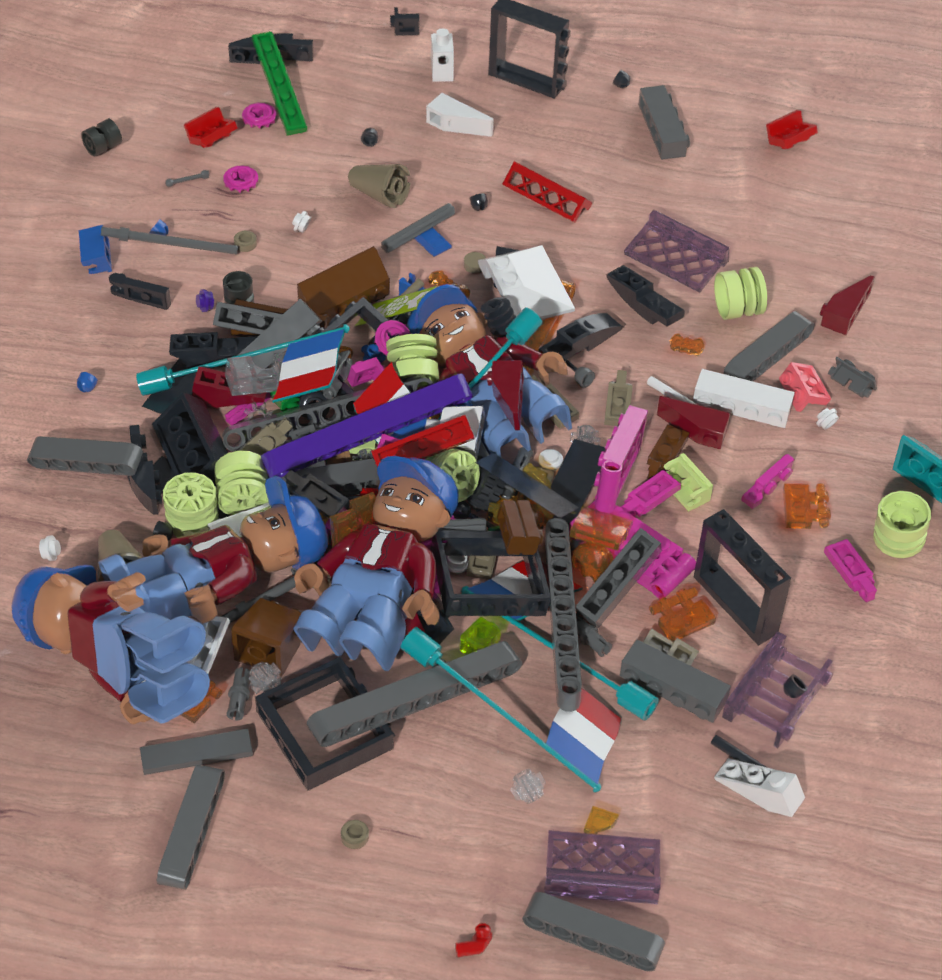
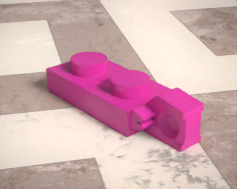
M785 454L756 480L755 484L743 494L741 501L751 509L760 505L763 495H770L777 487L778 482L781 480L784 482L790 477L793 472L791 467L794 458L789 454Z
M662 470L630 492L628 498L624 501V505L620 508L634 517L636 515L639 517L643 516V514L648 513L681 490V483Z
M845 539L826 546L824 554L847 585L854 592L858 591L865 602L874 600L877 589L874 586L873 572L849 540Z

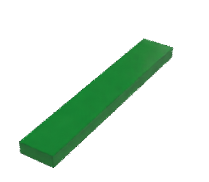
M269 31L252 35L256 53L286 135L307 132L304 116L273 32Z

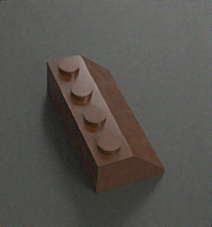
M373 246L298 283V300H304L315 314L327 316L328 327L333 317L337 314L341 316L345 313L346 307L351 302L357 303L364 297L372 304L390 295V278L377 249Z

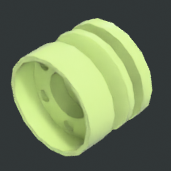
M758 267L740 269L738 274L735 270L718 272L714 281L715 301L719 314L724 320L740 318L743 313L746 316L765 313L767 289L764 276Z
M406 334L396 336L386 342L387 360L393 362V367L400 380L416 375H425L433 384L439 381L438 363L432 360L437 357V350L435 349L436 338L426 334ZM420 382L417 388L428 386V382Z
M452 448L423 459L437 465L453 478L458 489V502L466 500L475 491L480 476L479 465L475 463V457L469 452Z
M235 451L220 457L214 469L215 483L217 485V505L220 510L228 515H235L241 511H247L269 503L265 488L268 475L260 455L250 451Z
M183 473L167 482L163 489V502L166 523L172 527L173 535L182 537L183 532H198L200 528L208 527V523L218 520L216 487L212 480L198 473Z
M908 491L892 492L883 497L878 505L873 539L876 546L883 553L895 558L912 557L919 553L925 545L931 519V510L928 503L921 496Z

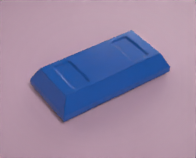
M433 227L414 238L433 257L452 248L449 242Z

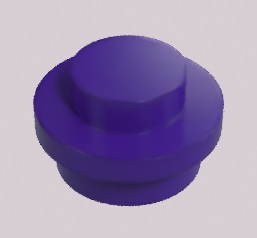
M201 289L199 294L196 295V306L200 308L201 312H207L214 307L213 293L206 289Z

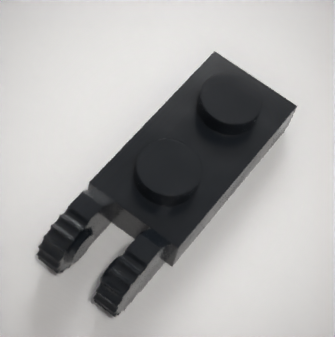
M115 272L108 277L109 283L112 284L110 288L112 295L164 310L169 309L171 306L168 287L128 278L122 273Z

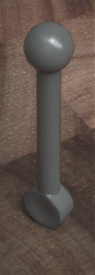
M202 170L200 174L174 180L168 178L165 184L167 187H172L176 183L193 179H208L209 171Z

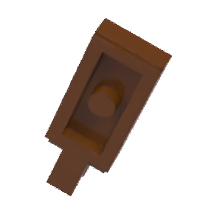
M667 424L648 456L647 465H650L648 468V479L662 470L665 472L669 471L663 466L680 455L688 441L689 432Z

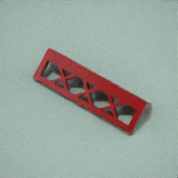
M515 161L502 185L574 223H576L582 209L589 210L593 203ZM515 172L521 175L523 181L522 184L517 186L510 184ZM535 183L539 184L541 193L531 195L528 186ZM554 192L557 194L559 202L550 205L546 195ZM569 202L577 204L572 216L566 213L564 204Z
M462 415L371 452L378 467L380 461L389 456L426 459L475 440L466 415Z

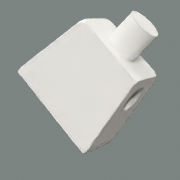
M444 28L438 29L436 33L431 34L430 58L433 82L453 81L454 79L452 34ZM439 58H445V64L439 63Z
M482 406L445 407L442 410L441 420L427 419L425 430L466 415L475 440L453 449L469 452L475 459L478 458L486 417Z

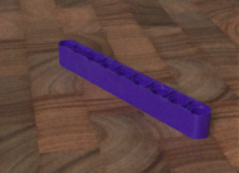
M457 374L264 453L261 459L270 478L273 476L282 478L290 469L297 472L380 438L382 434H390L439 414L445 407L461 405L472 399L473 394L464 375Z

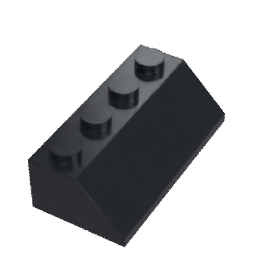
M182 392L152 423V426L175 476L183 473H198L205 475L212 480L214 486H217L214 473L215 464L220 457L228 454V451L204 401Z

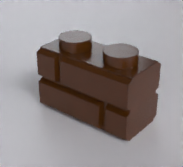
M503 500L500 503L497 520L508 555H519L520 553L523 555H534L539 544H542L543 541L542 529L537 527V512L532 511L529 500H518L517 502L514 500Z

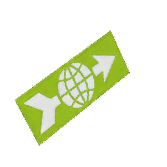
M436 286L378 302L372 306L385 318L417 309L420 300L426 293L435 289ZM361 318L355 326L365 324L366 322Z

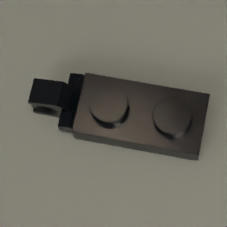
M290 469L284 476L286 484L292 487L291 492L295 496L308 498L321 514L333 522L350 505L348 498L310 473L309 475L304 474L301 477Z

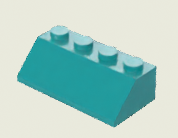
M903 435L900 439L892 469L942 503V456L917 439Z

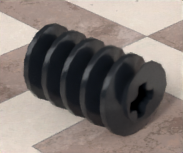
M498 297L490 299L481 306V311L485 313L484 318L488 321L487 325L491 328L490 332L494 339L506 337V328L516 318L514 310L507 298Z

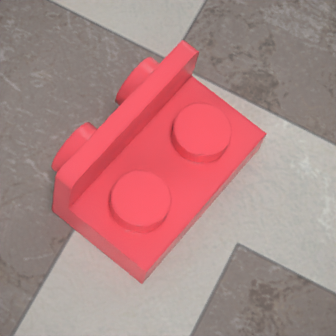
M791 362L779 377L784 390L795 392L792 404L798 412H802L808 403L827 405L831 400L830 395L812 365Z

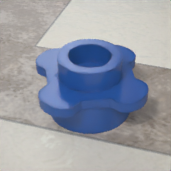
M377 344L362 346L361 351L364 353L363 361L377 357L381 364L386 360V355L379 352Z

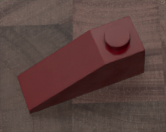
M870 275L834 294L828 304L824 303L820 311V316H822L821 326L847 335L871 294L875 276Z
M522 360L493 361L492 371L487 372L488 386H492L493 396L506 417L510 420L513 428L520 430L524 385Z
M199 366L193 383L192 396L203 400L207 407L212 408L262 403L265 401L269 382Z
M664 396L659 397L657 415L675 428L689 432V438L697 444L721 450L728 428L730 413Z

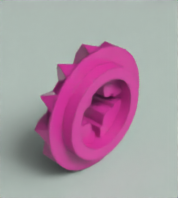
M266 103L251 104L242 112L244 123L250 125L251 128L255 126L259 127V129L262 126L269 127V124L275 123V118H277L276 110Z
M234 166L228 169L223 176L225 187L230 188L231 191L238 190L239 193L242 190L249 192L250 188H256V183L259 182L258 173L248 166Z
M385 321L375 332L374 343L377 344L379 352L384 353L386 357L388 353L386 349V342L389 340L388 334L391 337L397 334L399 336L411 334L409 329L399 321Z

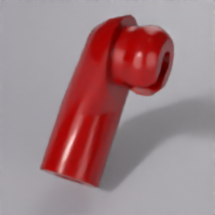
M480 923L475 927L476 933L470 941L455 943L456 956L464 957L483 953L492 940L491 927L486 923Z

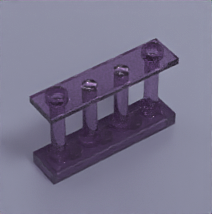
M778 631L727 699L722 718L732 722L737 714L740 716L744 714L775 731L776 737L773 746L779 748L784 740L787 742L790 740L795 731L794 725L822 685L826 687L833 676V673L830 671L833 663L832 660L828 658L823 667L819 669L788 652L787 648L784 647L787 636ZM776 660L779 662L783 660L814 677L809 687H807V691L801 695L796 705L761 687L760 682L763 678H770L781 685H784L785 681L789 678V676L774 669L773 664ZM750 696H758L787 712L789 715L781 723L748 705L747 700Z

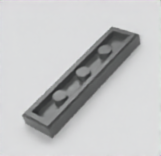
M248 729L140 747L144 775L194 767L197 764L205 765L253 756Z

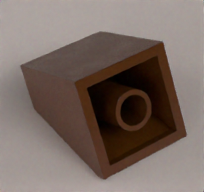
M260 598L231 629L234 660L282 677L302 643L294 631L302 611L282 606L276 601Z

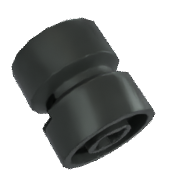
M109 118L98 123L96 127L92 126L81 132V139L86 150L94 157L107 151V148L111 149L122 143V135L118 126Z
M243 271L228 273L223 279L224 303L235 305L236 299L254 303L252 277Z

